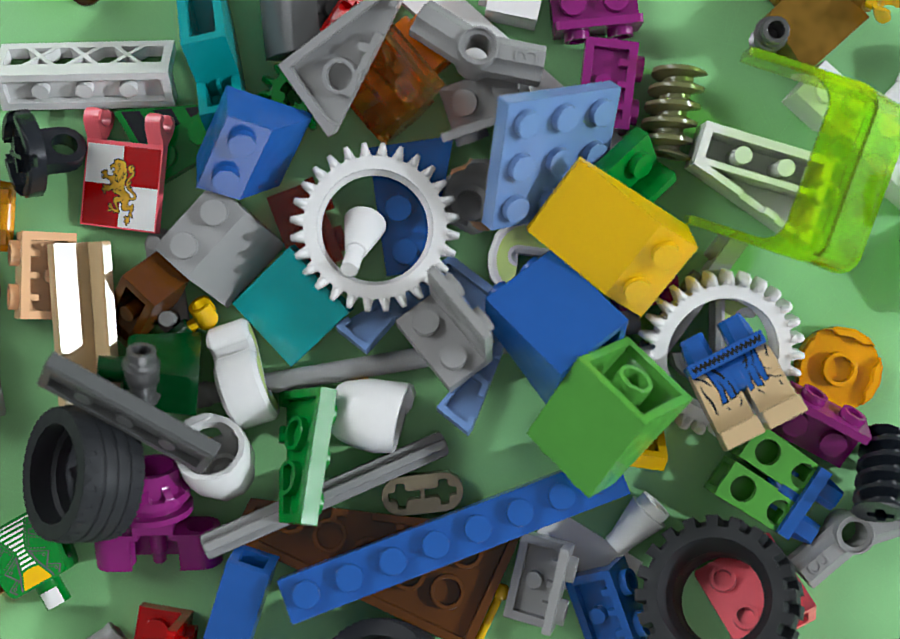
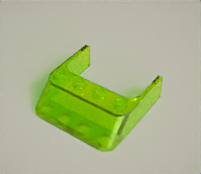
M750 46L742 53L741 63L826 90L829 98L824 118L786 223L778 233L766 238L757 237L694 215H685L683 223L830 273L842 274L849 272L861 260L900 154V104L864 82Z

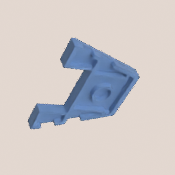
M447 257L442 260L449 268L448 272L462 286L465 292L462 298L472 310L475 307H479L485 313V299L493 286L455 257ZM422 282L420 283L424 296L420 300L409 291L406 292L407 307L401 308L397 300L391 297L388 312H383L379 300L376 299L372 304L370 312L362 311L352 318L348 316L341 320L335 326L337 332L368 355L395 324L396 319L430 295L429 286ZM492 331L490 332L494 340L492 344L493 361L454 391L449 392L436 407L438 413L467 436L473 431L505 349Z

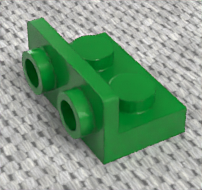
M637 126L595 164L596 167L652 203L677 181L675 172L658 162L649 134Z

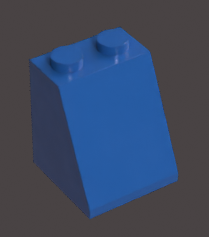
M551 250L540 258L535 256L529 259L523 265L518 275L507 283L501 281L488 292L485 299V314L493 324L494 329L492 332L545 404L549 401L578 357L623 339L629 321L592 284Z

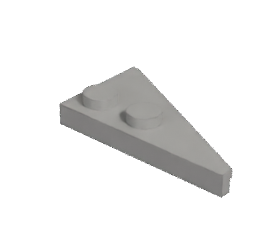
M362 0L278 64L283 74L328 137L338 132L403 0Z

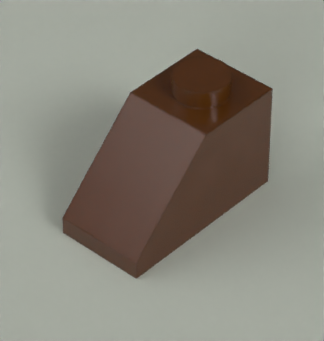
M158 251L123 274L114 291L117 340L126 348L129 336L150 333L159 323L160 313L170 311L177 304L190 281Z

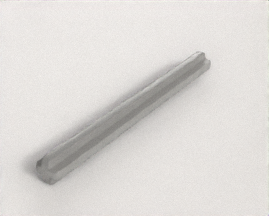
M435 432L396 449L393 453H387L325 480L322 489L324 496L322 510L447 456L449 450L446 440L440 432ZM279 501L203 533L200 536V542L206 556L209 559H213L291 524L279 522Z

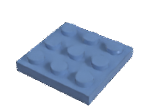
M609 80L498 96L482 223L493 231L530 223L579 156L595 165L609 152L621 86Z

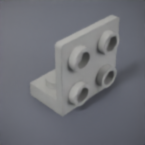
M486 77L479 81L464 79L438 88L452 129L440 134L442 141L446 142L455 139L457 147L488 137L487 127L495 125L498 96L531 92V86Z
M433 265L427 270L430 295L396 319L395 323L397 328L451 393L493 361L492 344L494 340L490 331L494 327L482 309L475 307L472 310L462 298L465 292L457 279L450 272L443 275Z

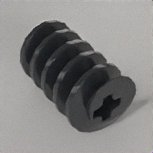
M891 424L869 425L872 439L867 445L861 443L858 449L859 459L856 465L858 474L854 481L856 490H854L852 497L854 506H852L851 513L860 519L870 522L888 523L900 521V428Z

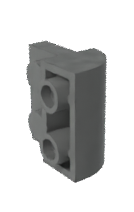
M260 0L266 61H283L321 32L320 28L339 0Z

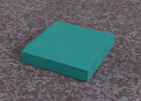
M295 244L279 256L232 303L291 367L354 309L353 307L351 309L346 308V299L342 295L334 302L329 299L332 284L320 290L314 287L321 274L319 272L309 276L303 274L302 271L311 261L309 259L296 260L294 254L300 249Z

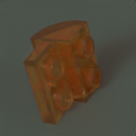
M392 22L350 107L380 142L387 144L426 112L434 103L433 98L443 88L445 83Z

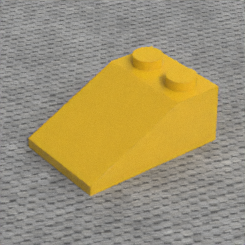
M581 156L578 157L526 227L530 234L603 294L640 317L644 315L698 249L688 225Z

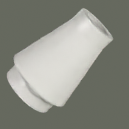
M644 491L639 497H632L616 525L606 536V540L618 553L624 556L630 549L665 527L664 521L670 515L659 501Z

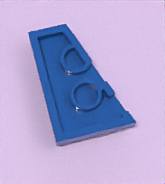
M440 137L386 145L387 155L392 158L399 146L404 147L403 162L407 163L416 154H419L421 158L417 170L421 172L433 165L436 169L429 181L434 183L443 179L446 180L453 139L443 142ZM379 146L369 147L372 156L377 154ZM372 176L377 211L386 221V231L381 237L386 276L402 275L417 262L425 248L428 236L426 213L418 197L407 186L388 177Z

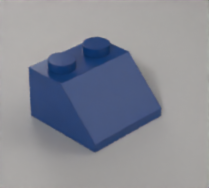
M226 85L196 156V187L241 200L280 186L312 120V114Z

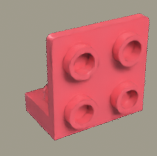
M766 533L767 536L774 541L772 536L769 533ZM718 558L695 571V578L730 634V639H741L750 633L758 623L764 606L763 587L753 568L737 559ZM803 584L804 596H801V606L805 608L804 621L799 620L797 629L816 619V604Z

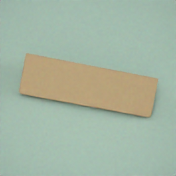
M110 241L47 244L54 351L97 375L99 355L119 356ZM110 382V383H112V384L118 386L119 388H121L120 383ZM58 396V406L73 405Z

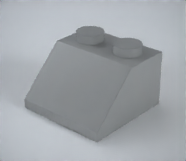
M205 190L153 248L186 278L226 308H229L286 244L239 201Z

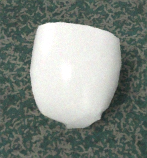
M374 378L347 380L336 387L337 395L335 402L337 405V417L332 425L331 434L338 440L356 449L371 453H393L398 445L406 414L413 406L416 395L414 385Z
M202 413L187 418L184 424L197 431L207 428L219 429L222 434L210 438L222 445L203 474H199L175 460L185 482L201 496L226 502L244 494L252 484L255 475V452L246 433L230 418L214 413Z

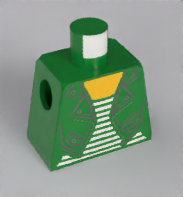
M25 512L0 526V586L14 600L35 589L48 611L72 597L59 574L77 564L78 556L73 543L48 542L40 538L41 536H38L37 532L34 531Z

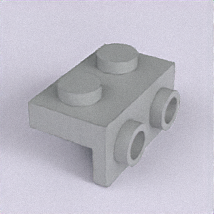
M535 532L521 536L503 617L541 627V634L547 636L552 634L556 625H564L569 606V600L562 598L566 582L573 584L579 563V558L572 556L575 543Z

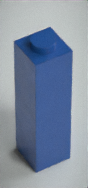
M247 545L233 550L226 562L203 639L254 638L279 556Z

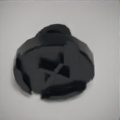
M28 109L8 111L4 116L2 140H4V143H11L10 154H5V164L14 190L20 196H25V198L43 196L47 188L48 175L77 170L82 165L87 145L83 136L77 131L67 127L40 129L34 115ZM57 144L66 145L74 153L63 155L55 151L52 146Z

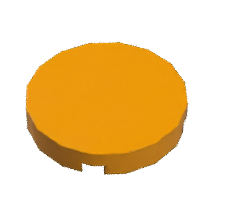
M839 326L820 329L807 337L798 349L805 353V358L794 360V367L802 373L801 376H794L795 382L802 387L805 384H809L818 388L828 397L829 401L840 407L850 405L857 408L859 405H863L872 399L880 386L883 371L881 357H878L877 351L874 348L876 346L871 339L856 329Z

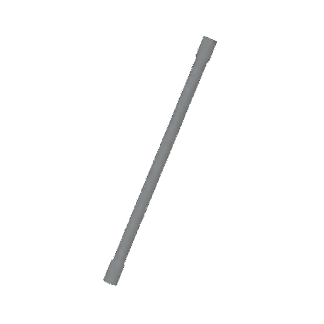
M631 310L621 311L629 320L625 336L638 334L639 330H641L639 315ZM414 348L269 372L264 373L268 390H271L274 394L429 366ZM504 349L503 354H508L506 349ZM199 382L197 409L221 403L215 382Z

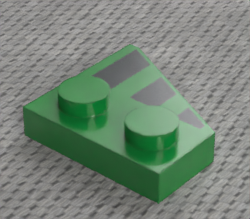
M198 105L127 109L115 112V116L130 141L148 144L144 127L145 116L148 113H159L174 118L175 130L168 145L165 184L196 166V156L206 135V130L199 116Z

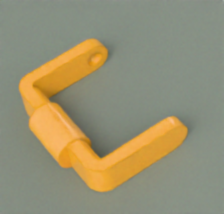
M1 180L0 252H8L9 240H14L16 191L11 182Z

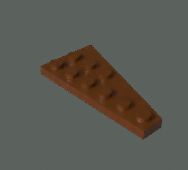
M250 498L242 516L277 501ZM329 507L322 510L318 516L317 526L291 524L245 545L279 556L278 561L296 570H300L431 519ZM520 537L359 600L441 639H475Z

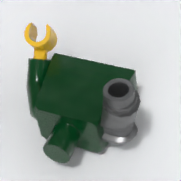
M203 295L190 303L188 310L193 318L189 321L183 319L167 333L134 334L129 336L126 356H98L97 375L109 382L123 383V390L163 412L196 416L202 333H198L197 330L199 328L209 330L216 326L218 322V314L215 311L216 307L207 295Z

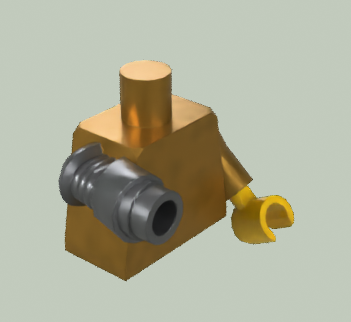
M769 0L775 8L756 24L755 30L749 38V46L757 55L766 56L776 53L790 77L796 81L808 73L869 18L866 12L873 10L876 21L885 24L891 20V13L889 9L883 6L893 5L896 8H900V0Z

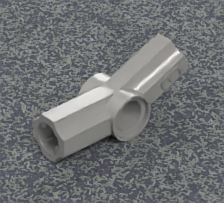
M432 0L424 4L417 14L409 30V36L453 63L463 78L479 81L488 77L539 87L547 46L498 37L486 27L471 26ZM478 48L485 52L487 57L482 60H475L467 55L466 50Z
M836 509L827 515L823 526L819 529L811 544L802 543L787 557L794 565L797 574L814 589L853 555L863 554L875 544L900 537V521L888 523L870 522L856 517L851 513L852 509ZM854 521L856 527L855 534L851 539L843 541L842 530L844 526Z

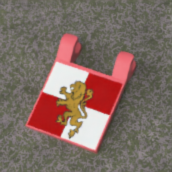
M97 107L86 108L83 114V122L87 135V151L80 224L160 234L167 152L175 130L174 118L159 113H148L145 116L144 122L148 144L107 140L114 125V113L111 110Z

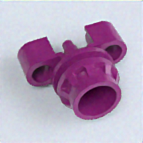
M164 454L145 455L144 491L137 515L129 529L118 538L94 542L97 568L104 572H132L133 565L137 562V555H152L153 561L156 564H162L167 560V554H179L180 571L207 570L221 564L223 555L209 559L200 542V536L203 533L221 526L220 521L210 516H189L194 510V499L191 495V488L185 482L175 460Z

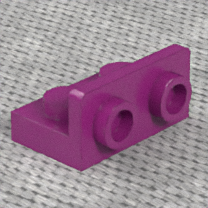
M549 0L553 40L564 39V44L566 45L583 44L587 36L607 35L609 39H628L633 37V32H638L644 23L643 13L638 11L637 0Z
M587 36L584 43L580 85L610 80L621 86L613 131L617 132L620 136H624L628 132L630 125L636 126L640 101L633 99L635 82L641 83L645 57L638 56L639 42Z
M791 380L789 381L796 394H800L808 411L770 429L771 431L838 468L842 466L858 442L864 445L870 442L872 436L867 418L863 413L850 405L840 407L828 400V397L821 390L812 385L805 384L802 387Z

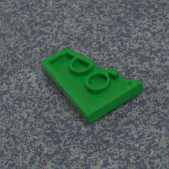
M319 386L279 393V406L286 407V426L282 425L279 427V443L285 444L287 448V460L279 470L280 523L317 526L318 516L322 512L324 505L322 489L325 470L328 468L331 459L329 448L331 429L337 417L336 389Z

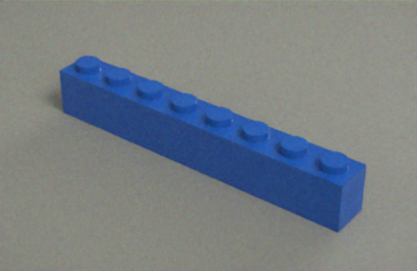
M562 470L284 575L277 580L291 623L294 625L631 493L622 474L614 484L588 498L580 489L572 484L570 478Z

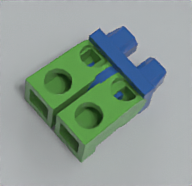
M770 429L730 449V453L767 476L766 479H762L739 462L724 455L703 487L787 540L792 537L808 545L811 544L820 529V524L806 516L814 501L824 508L832 510L844 495V492L830 479L832 474Z

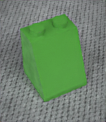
M625 337L578 357L526 434L570 478L572 484L590 498L614 484L688 406L693 398L632 339Z

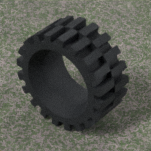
M705 515V522H699L692 517L682 521L684 529L679 532L672 527L663 532L661 535L667 541L660 548L652 543L646 554L653 557L649 567L640 564L637 577L644 580L643 589L635 588V601L643 604L644 612L637 613L640 625L648 628L651 633L647 639H701L693 632L685 619L682 608V594L685 583L691 573L701 564L717 558H733L747 563L756 572L763 587L764 606L761 617L750 633L741 639H798L800 633L796 631L799 620L804 621L805 608L801 606V596H804L802 583L797 579L795 574L797 571L783 550L756 526L750 527L743 520L731 516L730 520L727 521L723 520L719 515Z

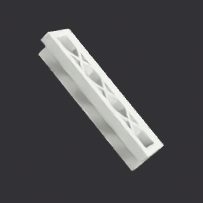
M175 41L1 44L0 105L2 111L21 109H86L88 107L112 109L176 106L178 96L172 73L176 56ZM162 56L161 62H142L147 57ZM106 57H117V59L110 63H98V61ZM62 58H74L65 64H54ZM12 59H31L23 64L10 65Z

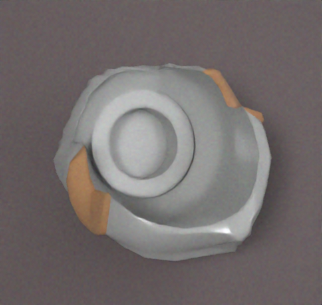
M470 158L466 164L452 169L449 176L446 177L447 185L443 189L442 197L454 196L455 202L444 210L448 213L459 214L460 219L451 223V225L469 234L490 231L482 223L489 159Z

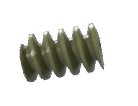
M659 65L654 67L651 72L652 78L657 82L650 84L647 91L654 100L647 101L644 105L645 112L652 117L644 118L640 126L649 133L657 157L676 161H689L691 157L679 149L680 146L694 144V139L683 134V130L697 127L698 122L687 117V112L701 110V105L691 100L690 96L704 93L705 88L695 83L694 78L706 77L708 74L706 71L691 65Z

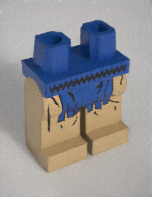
M740 313L716 325L727 347L713 353L702 332L679 344L683 359L687 365L683 372L690 382L723 451H729L766 432L765 430L772 429L808 411L800 394H796L781 369L761 330L753 332L751 326Z

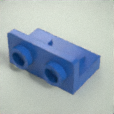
M625 556L615 558L607 566L576 572L573 584L566 582L565 585L585 639H647L651 635L648 628L640 625L637 613L644 612L643 605L635 601V588L638 589V580L635 572L629 568Z

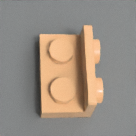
M19 231L16 233V240H9L8 265L15 266V284H8L7 308L8 310H14L15 319L52 320L47 244L77 243V233Z

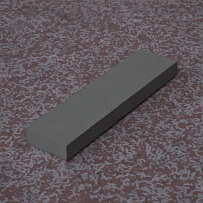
M54 351L43 367L37 383L40 387L199 474L204 473L222 445Z

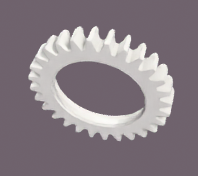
M383 142L380 143L377 154L373 156L367 143H362L360 157L358 158L353 155L348 146L344 147L343 163L338 162L330 154L326 157L330 168L328 173L316 166L312 169L318 180L317 185L302 181L301 187L310 197L294 198V205L305 212L304 214L290 216L292 224L303 227L302 231L290 235L291 242L305 243L306 245L296 252L294 256L296 260L311 259V262L302 272L305 276L318 272L321 274L314 285L317 290L329 284L333 285L329 297L331 301L334 302L343 292L347 293L346 308L351 309L357 299L362 298L364 311L370 312L374 299H378L383 312H388L391 297L397 300L401 308L407 307L406 292L409 291L418 300L422 299L424 296L420 283L422 282L429 286L427 270L435 265L441 273L446 274L449 268L440 260V257L454 258L456 255V251L447 246L445 241L458 240L460 238L459 232L447 228V225L460 219L459 214L448 213L444 210L455 202V197L439 196L447 182L445 179L434 183L429 181L436 169L433 165L421 172L417 170L421 158L419 154H416L407 163L403 162L404 147L399 146L392 158L388 157L386 143ZM383 176L404 184L418 197L426 213L428 236L421 256L408 271L390 280L373 282L344 275L329 256L323 242L322 220L329 201L341 187L361 177Z
M721 268L718 278H716L713 272L703 270L701 285L694 277L688 275L685 277V292L671 285L669 289L673 301L670 303L658 297L656 303L662 310V314L647 313L645 316L654 325V329L639 330L638 333L639 336L649 342V345L640 348L671 377L667 365L668 347L671 337L682 319L693 309L706 302L717 299L736 301L751 309L761 320L767 334L768 346L776 356L786 377L802 375L799 369L790 365L791 361L805 358L804 352L792 347V345L805 340L803 334L796 330H791L801 323L799 317L793 314H786L792 310L793 305L783 298L780 299L782 294L779 289L771 285L767 287L766 280L757 276L751 279V274L741 270L734 277L732 271ZM693 398L688 406L675 418V423L683 430L688 429L691 425V429L698 435H703L706 427H708V431L715 436L698 399Z

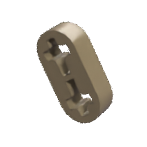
M450 470L408 473L386 482L382 490L381 499L387 511L398 516L443 512L454 509L459 505L463 498V485L461 479ZM440 479H447L449 486H456V492L450 493L448 501H441V497L438 494L425 495V490L437 488ZM397 484H404L406 491L420 490V496L407 498L405 506H399L397 499H390L389 494L395 492Z

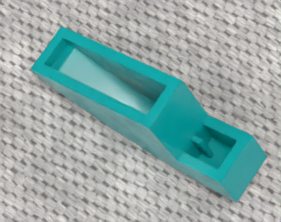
M176 0L180 45L196 82L199 116L207 132L226 85L246 91L228 0Z

